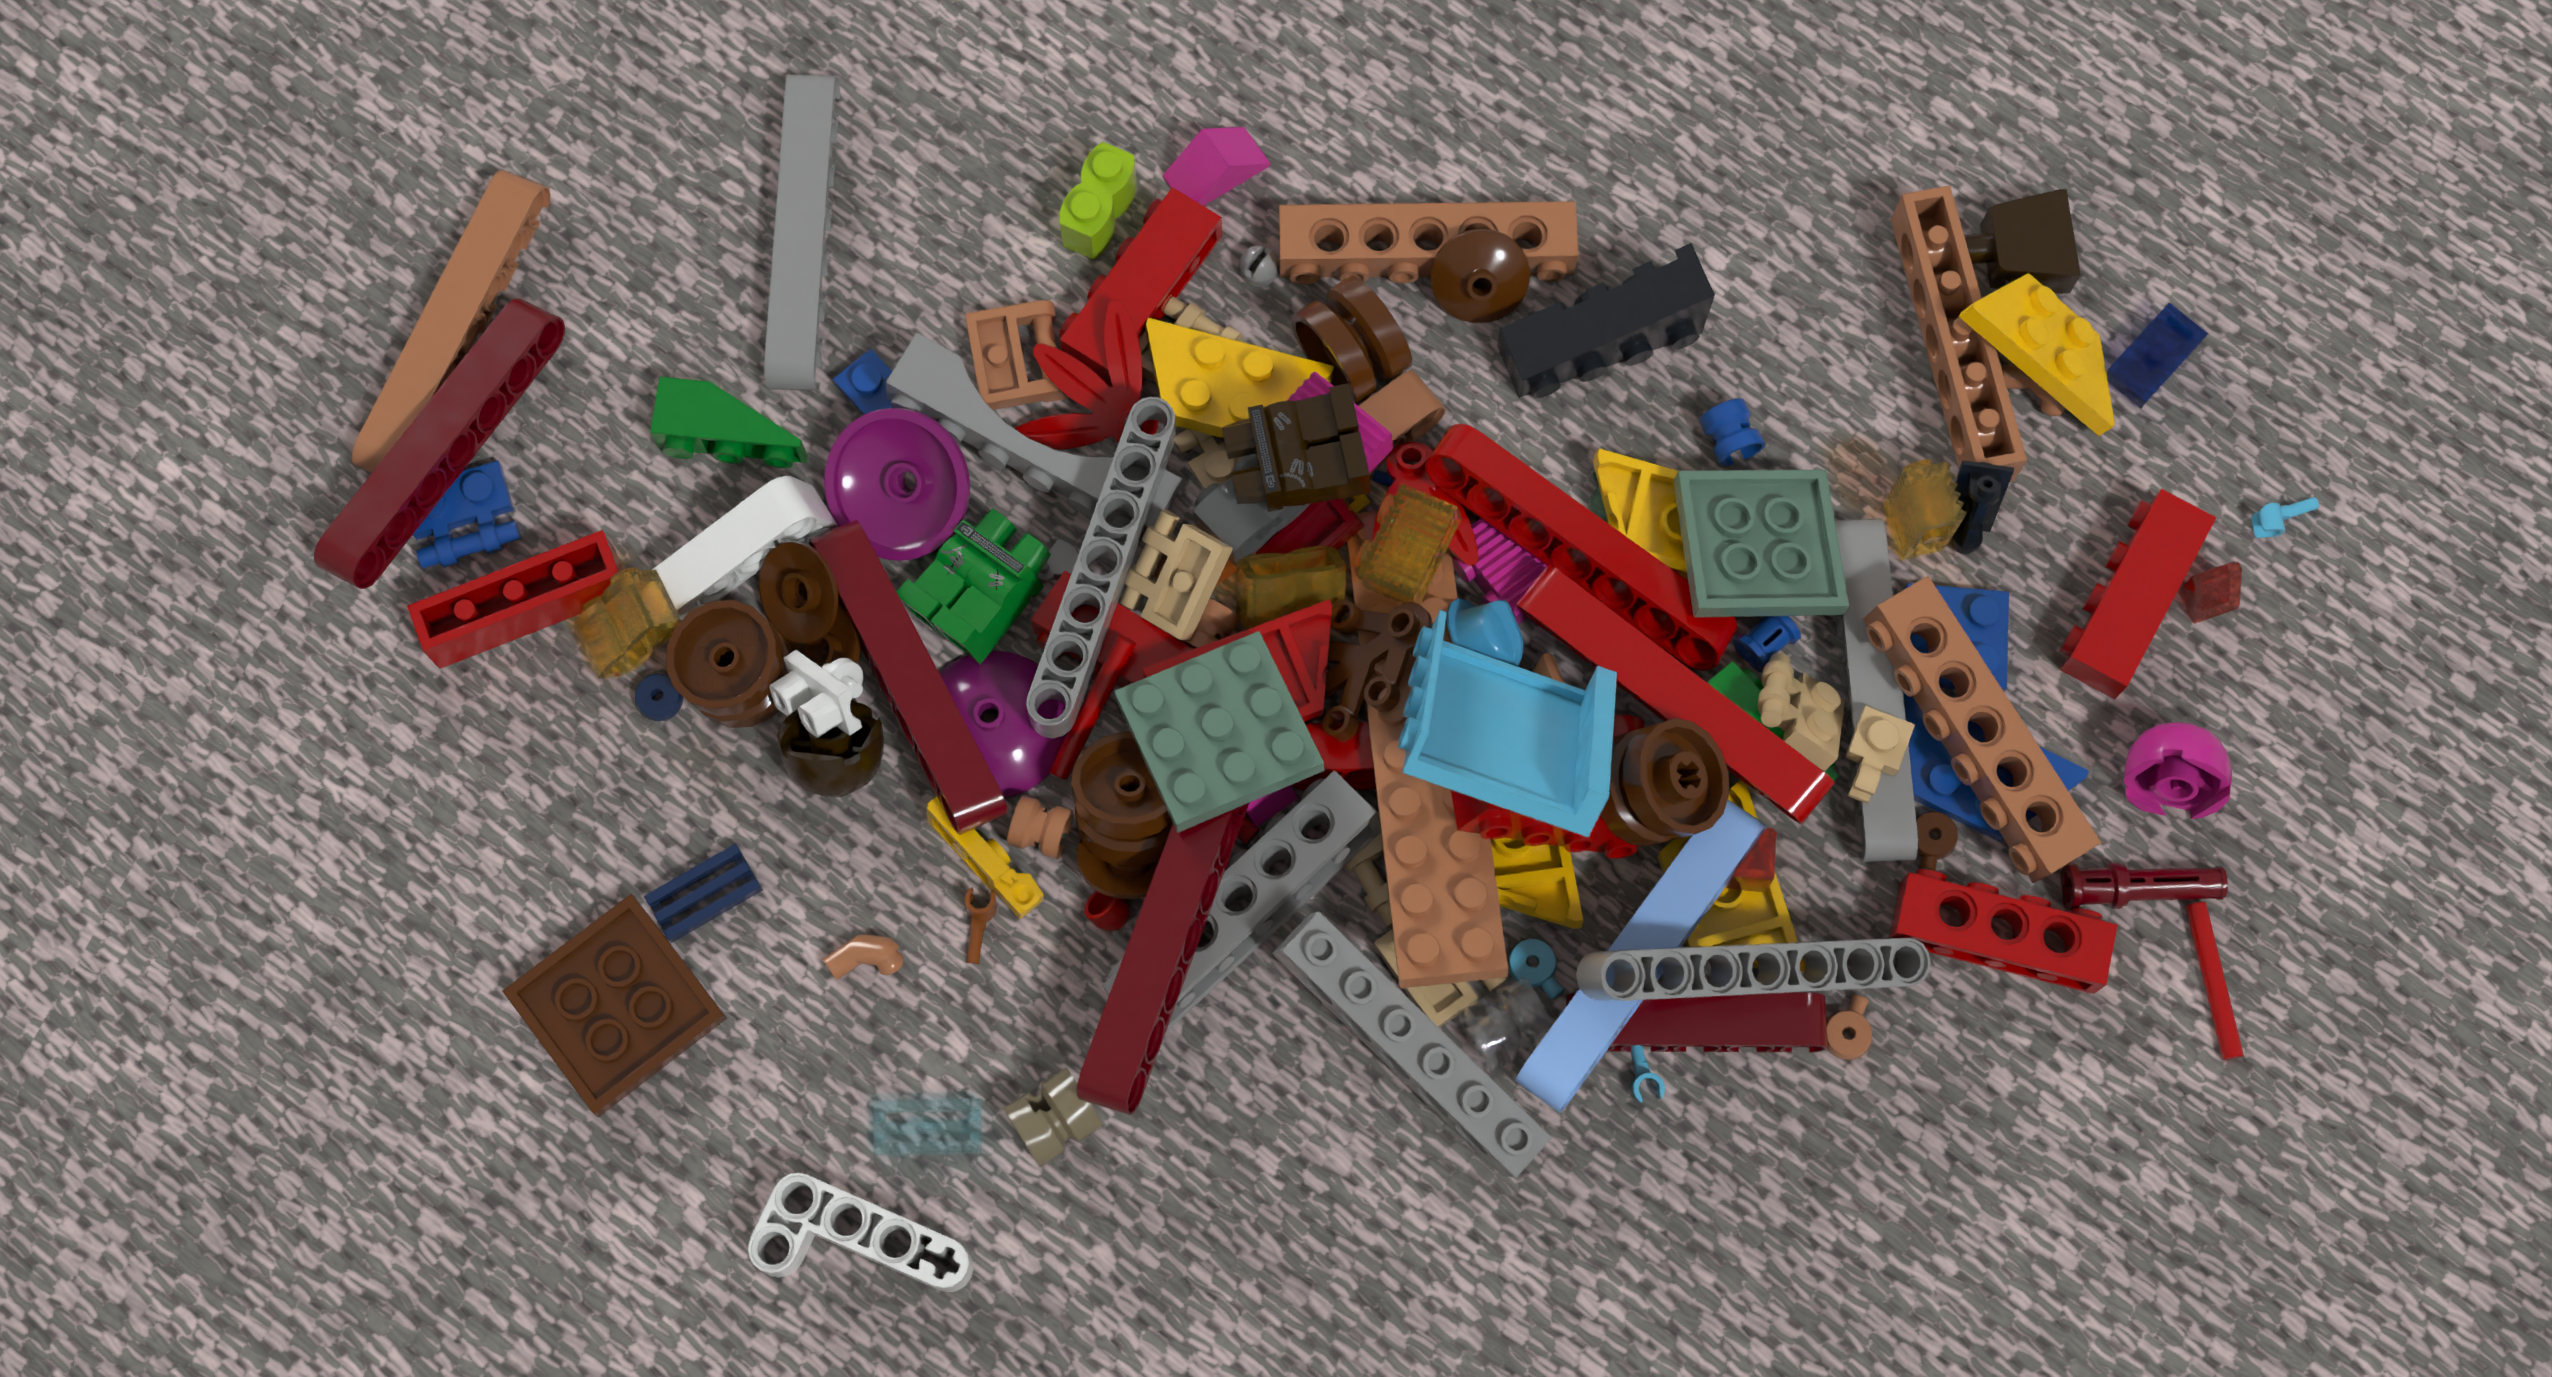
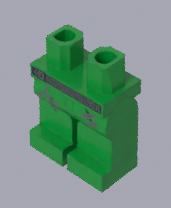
M993 508L974 527L963 519L954 529L956 535L943 544L936 559L915 583L907 579L896 591L903 605L910 613L943 638L945 637L951 644L980 665L1025 609L1031 596L1035 598L1044 588L1037 575L1051 556L1047 548L1029 533H1025L1010 552L1003 547L1016 533L1017 529L1005 516Z

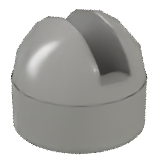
M1263 245L1251 246L1244 251L1240 258V275L1251 286H1267L1277 277L1278 259L1271 249ZM1265 256L1254 273L1251 272L1249 269L1258 257Z

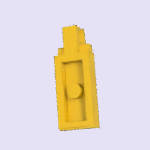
M937 796L927 804L928 824L990 891L993 890L1020 920L1043 901L1044 894L1031 874L1016 873L1014 869H1010L1008 864L1011 862V859L996 840L990 838L985 841L975 829L959 836L953 829Z

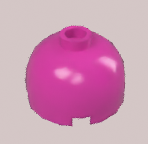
M2185 722L2160 724L2144 731L2129 748L2123 779L2126 785L2125 795L2128 801L2141 811L2166 816L2160 806L2162 804L2190 811V819L2203 818L2218 812L2229 801L2232 782L2231 760L2220 739L2209 730Z

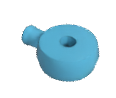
M1525 939L1513 946L1508 954L1507 964L1509 974L1518 984L1528 988L1541 987L1550 1000H1553L1564 991V988L1553 977L1557 968L1555 953L1548 944L1538 939ZM1534 958L1537 960L1538 966L1531 968L1527 965L1526 960Z

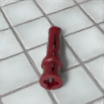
M2110 862L2106 868H2078L2075 863H2068L2063 866L2060 876L2063 905L2068 911L2079 908L2080 905L2108 904L2111 909H2121L2123 906H2127L2129 901L2223 900L2227 896L2228 891L2227 874L2222 866L2212 868L2128 870L2125 865H2121L2119 862Z

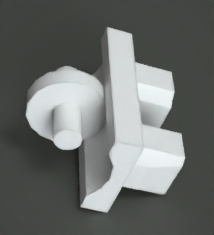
M797 650L784 657L788 674L769 686L774 704L778 710L787 716L798 710L801 722L806 730L817 738L835 726L849 736L862 728L860 720L852 715L850 709L851 699L859 697L863 691L861 685L863 671L857 663L848 658H839L831 664H824L821 668Z

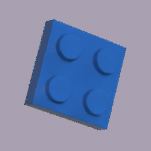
M1907 583L1904 589L1910 587L1913 583ZM1935 585L2005 692L2007 689L2009 591ZM1911 634L1910 640L1913 647L1921 653H1928L1926 641L1917 634ZM1939 677L1940 688L1956 689L1950 680Z

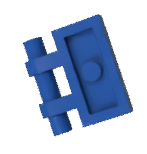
M498 460L462 471L415 531L413 536L416 540L432 535L435 538L434 545L416 550L422 569L442 564L444 568L459 564V558L484 550H486L487 554L495 553L504 549L503 544L521 539V533L516 520L497 525L495 516L514 511L503 467ZM478 522L479 531L453 538L452 529Z

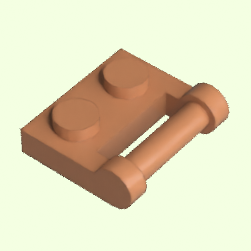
M1038 300L965 314L979 394L992 410L1041 401L1047 403L1069 398L1046 376L1042 369L1043 379L1028 382L1018 326L1029 324L1033 326L1036 344L1043 343L1057 348L1052 323L1056 320V312L1052 301Z

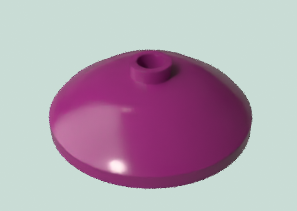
M886 408L872 411L855 419L835 440L825 466V495L835 522L838 526H841L853 520H858L877 556L882 559L911 560L934 552L955 534L954 529L964 519L970 497V478L967 463L959 445L940 423L914 410ZM907 472H910L915 477L916 485L913 490L905 485V475Z
M991 651L981 665L967 655L952 662L939 673L998 783L1004 799L1018 796L1036 787L1050 775L1049 769L1067 733L1061 737L1047 738L1038 734L1031 726L1026 702L1039 664L1019 654L1005 651ZM1050 699L1039 706L1037 713L1045 719H1055L1062 715L1066 706L1058 700ZM987 709H995L999 712V715L994 722L985 723L980 720L982 712Z

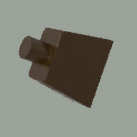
M2058 189L1995 204L1988 208L1980 224L1981 234L1964 235L1972 264L1986 263L1990 288L2000 289L2029 273L2039 283L2050 288L2054 293L2069 294L2081 276L2067 189Z

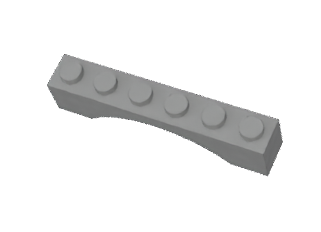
M916 332L886 381L887 399L891 401L890 405L893 408L910 409L931 417L953 436L957 444H960L962 440L980 449L979 455L990 464L999 468H1005L1006 464L1023 473V479L1032 487L1043 492H1049L1052 489L1067 497V503L1073 509L1083 515L1092 517L1113 458L1083 457L1061 452L1027 438L1005 423L985 403L971 382L960 356ZM1138 465L1130 466L1123 472L1124 477L1131 481L1143 480L1149 474L1146 468ZM1166 469L1141 538H1143L1148 525L1154 526L1161 509L1169 511L1180 491L1182 478ZM1118 511L1109 515L1107 520L1112 522V527L1122 528L1130 524L1133 518L1126 512Z

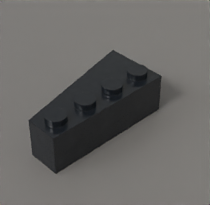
M1692 243L1674 250L1678 259L1655 269L1652 261H1649L1632 269L1634 275L1627 278L1617 287L1611 288L1610 286H1605L1604 282L1587 289L1586 292L1575 300L1574 306L1566 308L1565 303L1558 302L1500 328L1497 348L1518 397L1520 398L1531 393L1534 398L1546 397L1559 390L1561 383L1578 377L1581 382L1591 381L1602 376L1607 371L1608 366L1625 361L1628 366L1636 365L1649 359L1656 349L1671 345L1672 349L1677 350L1696 342L1700 337L1699 334L1703 332L1715 294Z

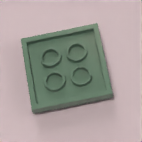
M1713 470L1677 472L1673 481L1693 617L1844 615L1849 607L1826 470Z
M1259 631L1114 691L1119 708L1177 833L1324 771V762Z

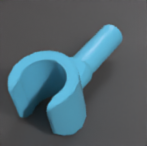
M2313 497L2281 507L2279 503L2266 504L2261 508L2260 512H2256L2251 516L2255 538L2276 537L2284 534L2285 526L2283 520L2318 509V500Z
M1640 1045L1631 1046L1635 1078L1631 1083L1633 1098L1639 1103H1643L1639 1092V1085L1643 1079L1649 1078L1655 1082L1658 1099H1661L1665 1093L1663 1080L1657 1074L1650 1072L1643 1047Z

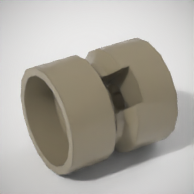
M1067 1067L1041 1084V1094L1038 1096L1027 1092L1003 1108L1039 1167L1065 1152V1141L1072 1139L1080 1142L1104 1127L1089 1102L1078 1099V1083Z

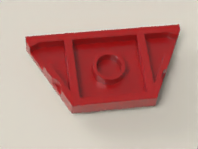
M1330 599L1147 666L1142 668L1143 676L1147 678L1259 631L1303 721L1323 715L1332 604Z

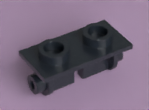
M1962 460L1940 520V525L1951 527V541L1957 552L1966 555L1980 548L1983 540V531L1990 532L2012 478L2014 467Z

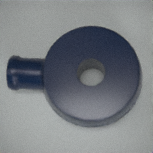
M668 672L645 677L638 684L635 691L637 710L642 716L652 721H665L674 717L683 704V696L673 687ZM663 693L661 700H654L656 694Z

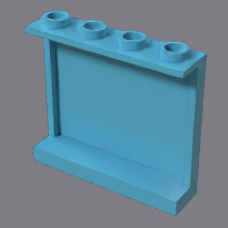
M1439 610L1432 628L1422 627L1413 651V656L1417 657L1408 681V686L1412 687L1403 712V716L1407 720L1398 742V748L1406 750L1402 773L1589 837L1609 798L1617 672L1597 666L1586 690H1582L1443 641L1447 612Z

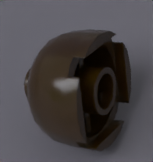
M851 701V713L860 720L862 728L850 736L835 726L817 738L806 730L801 722L798 710L791 713L780 724L777 734L779 752L788 776L796 785L806 792L824 797H842L862 788L873 779L882 762L884 735L880 718L878 720L873 718L870 707Z

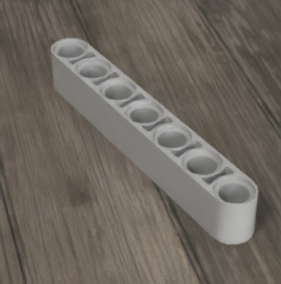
M787 75L764 358L766 388L770 390L818 391L820 387V382H815L816 367H821L823 336H819L818 332L819 322H824L826 291H822V276L828 275L829 246H825L826 231H831L833 201L828 200L829 187H834L836 157H832L831 149L832 142L837 143L839 113H835L834 108L835 99H840L838 76Z
M1143 398L1134 404L1129 413L1031 684L1026 706L1031 726L1038 734L1044 737H1061L1071 730L1076 721L1128 570L1133 561L1175 443V414L1169 403L1161 398ZM1148 420H1158L1166 426L1163 431L1154 435L1146 434L1139 428L1141 424ZM1138 465L1146 468L1149 474L1143 480L1131 481L1124 477L1123 472L1130 466ZM1118 511L1126 512L1133 518L1130 524L1122 528L1110 526L1106 519L1109 515ZM1099 558H1108L1116 564L1115 569L1106 575H1097L1091 572L1089 566ZM1081 605H1092L1099 610V615L1091 622H1078L1072 617L1074 610ZM1065 652H1075L1083 659L1080 666L1070 671L1061 670L1054 663L1057 657ZM1050 699L1058 700L1066 706L1062 715L1055 719H1045L1037 713V710L1043 702Z
M1882 518L1835 520L1849 607L1844 615H1835L1837 637H1842L1844 653H1839L1841 683L1842 686H1847L1848 702L1844 703L1847 735H1852V737L1865 706L1906 721L1903 691L1896 682L1894 676L1895 668L1886 654L1879 652L1872 645L1866 633L1867 625L1863 620L1877 605L1893 596L1887 535ZM1907 746L1897 774L1893 777L1882 772L1873 796L1871 795L1868 804L1859 800L1853 801L1856 835H1862L1863 851L1858 852L1861 862L1916 859L1918 833L1909 746ZM1849 759L1852 784L1860 763Z
M1911 938L1610 950L1588 953L1581 959L1577 967L1576 978L1579 988L1590 999L1611 1001L1904 987L1917 985L1926 978L1930 969V957L1924 944L1917 939ZM1895 954L1898 961L1896 970L1894 969L1893 959ZM1849 956L1852 961L1850 973L1847 969V959ZM1802 957L1804 958L1806 964V969L1803 976L1800 971V961ZM1755 959L1759 965V973L1756 979L1752 971ZM1707 960L1709 961L1712 969L1711 978L1709 981L1706 980L1704 974V967ZM1659 962L1664 971L1663 980L1660 985L1655 976L1656 967ZM1609 964L1612 965L1615 971V981L1611 988L1606 980V970Z

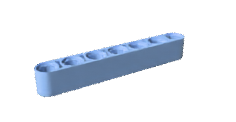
M1727 800L1724 813L1711 829L1691 836L1608 951L1682 947L1753 850L1767 825L1730 800ZM1660 962L1655 971L1657 981L1664 972ZM1609 964L1606 970V980L1610 988L1615 981V971L1611 964ZM1579 989L1517 1075L1515 1082L1561 1113L1643 1000H1595L1584 995L1581 989Z

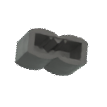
M1256 454L1244 456L1236 464L1233 471L1258 467ZM1231 478L1220 486L1217 483H1213L1205 488L1195 501L1196 507L1193 510L1195 525L1199 529L1233 548L1228 559L1237 566L1258 551L1273 534L1295 520L1310 504L1283 506V509L1268 512L1266 502L1237 504Z

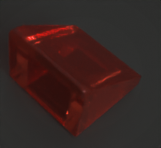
M2233 561L2193 575L2180 589V597L2194 624L2239 608L2242 567L2239 562L2235 563Z
M1775 828L1765 829L1732 875L1726 888L1754 892H1765L1769 888L1775 874L1777 838Z

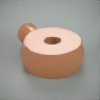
M1852 995L1848 1010L1835 1012L1826 1020L1828 1051L1837 1058L1844 1060L1857 1059L1863 1056L1871 1046L1872 1029L1868 1020L1863 1016L1869 1000L1861 995ZM1843 1030L1851 1031L1853 1038L1851 1040L1844 1038Z

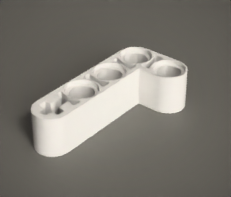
M792 476L778 477L763 485L645 574L636 583L634 591L657 629L661 633H670L674 631L675 627L690 611L711 601L721 600L760 571L766 556L777 545L790 541L803 542L809 545L810 538L839 526L811 484Z
M802 1173L788 1174L780 1179L773 1189L748 1245L749 1257L753 1264L766 1274L774 1277L789 1276L799 1268L815 1235L939 1291L953 1292L960 1290L969 1282L974 1269L970 1254L957 1241ZM802 1187L811 1188L813 1202L810 1208L804 1213L792 1214L788 1209V1200L792 1192ZM847 1209L860 1210L862 1213V1224L859 1230L849 1236L839 1235L836 1222L840 1214ZM894 1231H908L912 1240L908 1252L898 1258L888 1257L885 1252V1242L888 1236ZM776 1237L787 1238L790 1247L788 1256L779 1264H768L764 1255L766 1245ZM925 1240H931V1242L925 1248ZM924 1248L942 1259H947L951 1252H955L953 1259L960 1265L956 1274L947 1272L943 1279H939L940 1271L932 1263L921 1259ZM919 1260H920L919 1269H918V1270L913 1269V1267H914V1266L919 1262Z

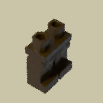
M1349 383L1329 387L1328 394L1298 401L1276 402L1264 408L1263 405L1248 407L1249 419L1222 427L1228 459L1256 454L1258 467L1231 472L1237 504L1266 502L1267 510L1271 512L1281 510L1283 506H1299L1370 494V474Z

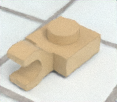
M1869 706L1864 707L1845 756L1847 759L1860 763L1848 793L1849 797L1868 804L1871 795L1873 796L1882 772L1893 777L1897 774L1915 724Z

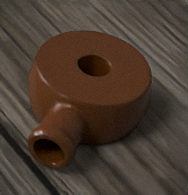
M1927 812L1916 817L1918 833L1917 855L1922 857L1919 869L1936 871L1937 860L1949 856L1954 851L1958 841V831L1955 823L1947 815L1940 812ZM1929 831L1936 832L1938 840L1931 839Z

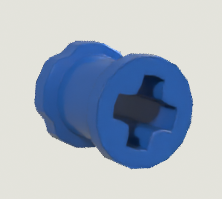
M1763 616L1764 618L1746 634L1739 633L1732 639L1736 652L1756 671L1763 673V668L1770 662L1769 660L1772 655L1778 653L1787 644L1794 645L1801 639L1798 627L1789 616Z

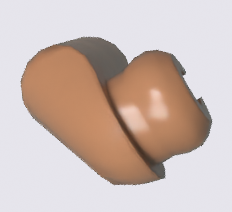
M2003 364L2002 372L2007 389H2031L2041 399V411L2046 415L2059 416L2067 410L2015 364Z
M867 934L855 936L822 958L836 980L861 964L876 965L882 975H891L897 972L904 963L903 955L898 951L899 945L893 939Z

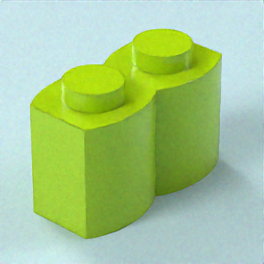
M1105 142L1099 143L1088 154L1081 170V183L1076 185L1067 194L1060 208L1059 224L1063 247L1093 260L1106 251L1114 237L1115 219L1120 217L1129 208L1136 194L1137 179L1134 154Z

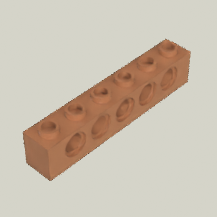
M1944 186L1902 194L1891 217V224L1958 468H1960L1962 460L2014 467L2010 482H2013L2027 462V457L1995 347L1959 318L1961 311L1982 297L1951 187Z
M1576 201L1279 205L1280 278H1290L1293 283L1302 285L1316 283L1320 278L1339 277L1343 281L1352 275L1363 282H1366L1369 277H1389L1395 283H1411L1416 281L1419 276H1431V268L1435 256L1451 238L1469 230L1491 229L1504 233L1514 241L1520 239L1533 241L1537 247L1522 249L1529 263L1530 275H1537V278L1542 281H1559L1567 275H1574L1577 265ZM1423 240H1430L1439 247L1435 250L1427 251L1419 248L1416 244ZM1331 241L1337 243L1340 248L1336 251L1326 252L1321 250L1318 245ZM1373 241H1383L1390 247L1384 251H1374L1367 244Z
M1929 576L1880 603L1863 618L1867 625L1866 633L1870 642L1879 652L1886 654L1895 668L1894 676L1900 689L1907 696H1913L1923 712V722L1927 731L1934 739L1941 741L1952 757L1951 765L1956 776L1965 785H1970L1981 802L1980 811L1983 818L1991 828L1999 830L2010 847V859L2020 873L2028 875L2031 882L2035 883L2102 843ZM1911 634H1917L1926 641L1928 653H1921L1913 647L1910 640ZM1939 677L1946 678L1954 684L1956 698L1949 697L1943 693L1939 686ZM1968 721L1977 723L1983 729L1985 734L1984 742H1979L1970 735ZM1997 765L2003 766L2010 771L2013 777V787H2008L1999 780ZM2026 810H2031L2039 816L2042 822L2041 832L2033 830L2028 825Z

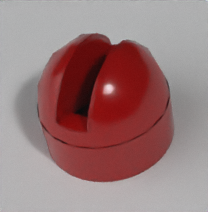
M1095 891L1088 898L1084 906V915L1097 928L1105 931H1116L1127 923L1130 917V904L1127 899L1115 898Z

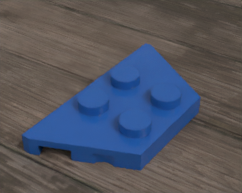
M1903 692L1906 721L1915 724L1908 743L1914 800L1998 842L2003 841L2004 838L1999 830L1991 828L1983 818L1980 811L1981 802L1970 785H1965L1956 776L1951 765L1952 757L1943 743L1934 739L1927 731L1923 722V712L1913 696H1907ZM1968 721L1970 735L1975 740L1984 742L1985 734L1983 729L1977 723ZM2040 747L2068 791L2076 787L2087 777L2089 770ZM1997 765L1999 780L2004 785L2013 787V777L2010 771L2003 766ZM2026 810L2027 822L2037 816L2035 812Z

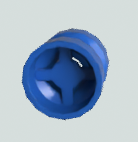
M1743 398L1723 402L1705 412L1699 419L1705 435L1711 437L1716 442L1713 453L1721 467L1734 464L1730 455L1739 449L1744 459H1748L1765 447L1760 431L1750 427L1749 418L1751 412Z

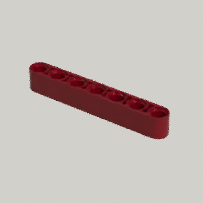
M518 298L511 300L504 306L321 536L314 551V562L317 567L359 589H366L379 579L558 350L565 335V324L561 317Z
M853 520L810 538L809 545L824 557L833 572L838 590V605L846 609L847 615L852 619V624L859 631L860 649L955 832L960 836L1006 815L1008 809L998 783L858 520Z
M1249 803L1177 833L1174 824L1172 825L1083 1063L1077 1084L1078 1099L1128 1115H1132L1139 1106Z

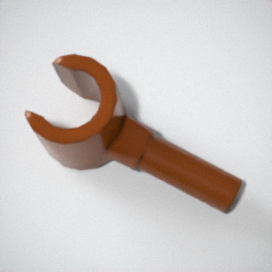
M971 887L964 897L966 912L971 919L966 963L979 965L986 922L995 916L997 902L995 893L991 890L990 902L986 907L979 909L973 907L974 889Z

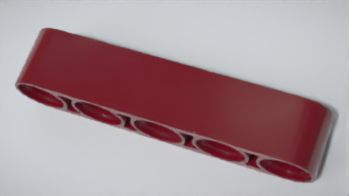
M1786 992L1643 1000L1606 1052H1631V1046L1636 1045L1650 1047L1651 1052H1686V1047H1703V1052H1739V1047H1756V1052L1792 1053V1047H1809V1053L1828 1050L1825 995L1809 992ZM1576 993L1566 995V1007Z

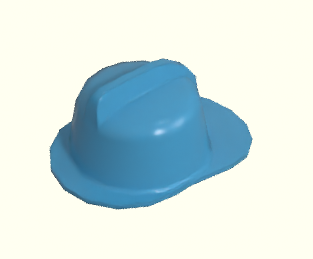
M1458 598L1449 604L1447 609V627L1453 644L1511 665L1519 666L1524 651L1523 638L1510 605L1505 600H1497L1475 606L1468 600Z

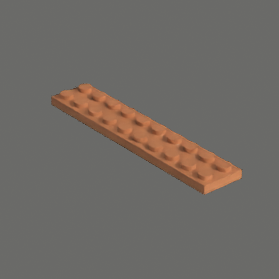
M1415 507L1414 518L1406 544L1392 571L1385 576L1376 575L1372 564V534L1378 511L1355 513L1365 526L1347 541L1354 605L1361 610L1390 614L1397 606L1407 602H1414L1423 606L1430 613L1432 623H1434L1439 610L1447 612L1449 604L1458 599L1452 553L1432 528L1422 507ZM1446 616L1443 641L1453 644L1447 627ZM1357 630L1359 645L1362 646L1380 635ZM1410 653L1399 686L1400 700L1395 708L1388 712H1380L1366 702L1399 988L1508 977V964L1491 840L1484 839L1477 833L1457 830L1450 789L1402 773L1406 750L1398 748V742L1407 720L1403 716V712L1412 687L1408 686V681L1417 657L1413 656V653ZM1387 656L1375 664L1370 680L1382 675ZM1387 688L1380 692L1378 700L1384 697Z

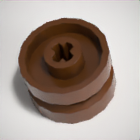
M1353 275L1327 291V305L1315 300L1291 315V326L1305 357L1309 360L1334 366L1330 384L1338 386L1349 383L1353 402L1356 405L1375 392L1376 377L1385 382L1391 381L1412 367V355L1409 345L1396 320L1377 294L1366 283Z
M735 600L711 601L690 611L675 627L667 645L666 670L673 687L712 722L729 728L753 727L772 718L779 711L774 704L769 686L788 674L784 657L793 651L789 641L753 606Z
M1674 718L1613 737L1609 798L1600 816L1616 836L1628 844L1650 846L1673 838L1678 839L1711 829L1723 815L1729 797V772L1721 749L1711 735L1696 723Z
M1123 731L1104 736L1085 748L1073 767L1071 786L1075 803L1076 827L1082 844L1096 858L1116 866L1141 867L1159 862L1173 825L1171 817L1130 731Z

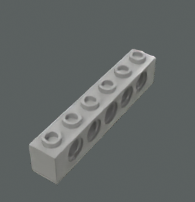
M1335 770L1327 778H1320L1311 783L1303 792L1301 802L1287 815L1280 814L1272 819L1265 827L1263 837L1249 850H1240L1228 861L1203 931H1213V938L1206 946L1197 948L1166 1033L1381 833L1380 818L1377 811ZM1319 824L1330 826L1329 831L1322 838L1316 840L1306 838L1308 831L1312 827ZM1282 859L1291 861V865L1285 873L1277 876L1268 874L1269 868L1276 861ZM1241 895L1253 896L1250 905L1246 909L1239 912L1230 911L1231 903ZM1122 960L1111 969L1108 980L1102 985L1108 995Z
M1319 911L1308 914L1272 952L1289 971L1499 1174L1517 1178L1552 1139L1541 1126Z

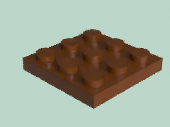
M632 893L502 990L592 1113L598 1118L728 1019Z

